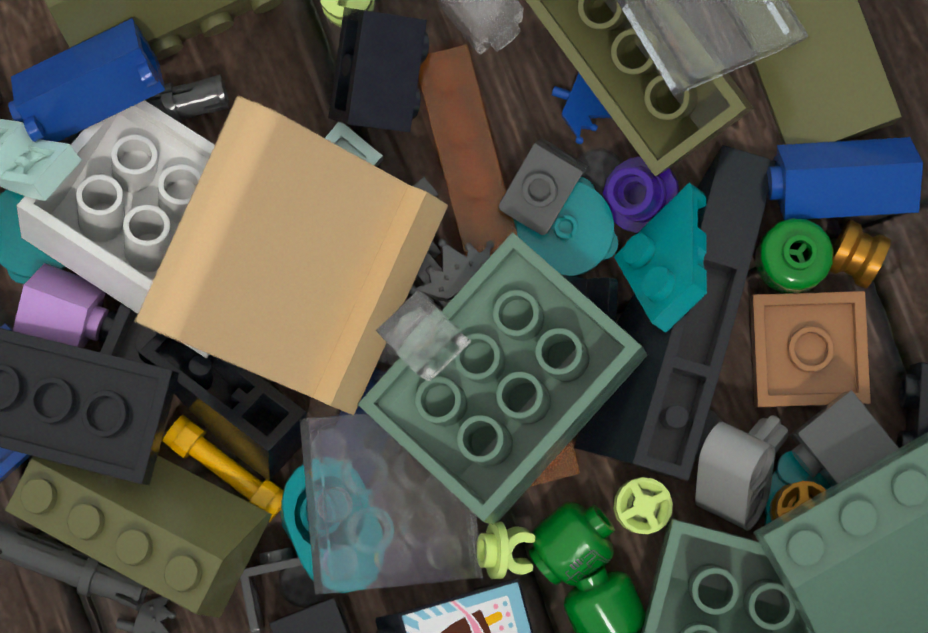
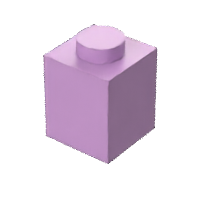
M44 263L23 285L13 331L83 348L90 339L98 340L101 326L109 312L108 309L102 307L105 292L81 276Z

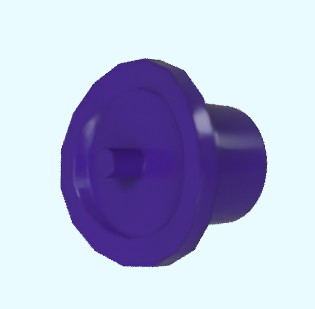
M641 157L629 158L616 166L608 176L603 190V198L612 212L614 223L624 230L638 233L679 193V185L671 168L655 177Z

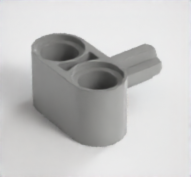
M771 415L768 419L761 418L749 433L723 421L713 427L703 444L699 456L695 503L698 507L747 531L753 528L760 519L769 499L775 453L787 440L789 434L788 429L781 424L779 417Z

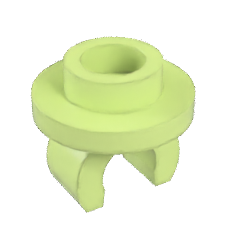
M496 522L494 525L489 524L486 533H481L477 540V560L479 566L486 568L491 579H503L507 569L515 574L532 572L533 564L526 558H513L512 552L514 547L521 542H535V535L528 529L520 526L506 529L503 522Z

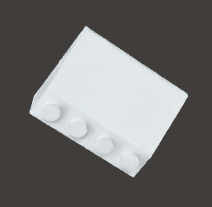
M145 100L84 129L72 142L71 147L82 161L46 201L25 196L17 204L21 238L138 314L215 145ZM185 344L186 346L190 347L206 359L210 355L206 352H203L199 349H196Z

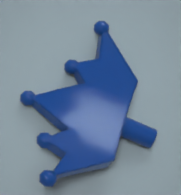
M579 72L571 91L554 86L552 96L567 100L561 114L563 120L575 135V142L577 144L583 143V138L580 137L581 129L591 131L598 129V126L592 123L591 118H612Z

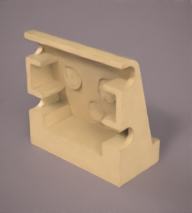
M237 96L135 322L354 415L358 407L357 404L365 392L448 205L427 191L408 185L291 119L263 105Z

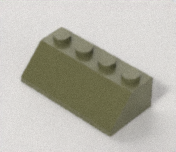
M284 0L44 1L69 48L133 18L157 59L162 60L179 52L184 47L182 42L201 33L204 37L215 36L229 29L234 24L233 18L253 10L254 14L270 11L279 6Z
M526 0L655 177L712 141L754 109L674 0Z
M159 455L156 459L150 485L34 456L31 458L5 509L6 512L198 615L217 618L221 617L272 516L271 513Z

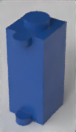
M131 18L11 76L14 100L8 103V107L14 121L24 123L25 129L33 142L40 139L59 142L165 91L159 60L137 24Z
M910 137L777 145L776 156L773 158L776 161L775 166H768L767 168L769 200H777L784 220L791 218L819 219L919 213L923 161Z

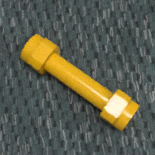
M181 415L165 434L162 442L182 458L186 459L189 455L250 500V503L271 513L270 523L281 510L284 491L271 480L268 481L266 479L264 482L259 480L205 439L206 431L186 416Z

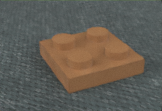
M865 291L757 294L750 296L755 408L827 406L839 395L850 390L854 392L863 405L871 404Z

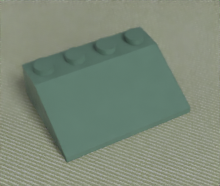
M512 232L357 405L483 522L494 525L648 355L637 341Z
M928 432L753 532L811 633H928Z
M670 517L662 542L641 633H811L757 540Z

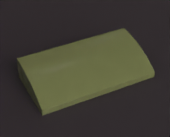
M730 0L783 145L848 141L891 126L902 117L858 0Z

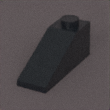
M159 332L138 352L139 358L145 364L178 372L179 377L174 394L226 449L268 481L306 443V411L257 374L213 355H209L206 359L182 342Z

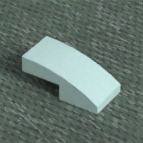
M0 119V187L33 199L46 201L82 161L68 143L41 139L33 142L23 122Z

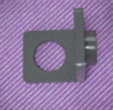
M540 138L532 146L499 204L500 211L541 235L547 234L588 165L547 140Z
M292 547L260 553L261 565L245 568L240 577L251 633H262L265 630L255 575L302 566L299 557L294 558Z

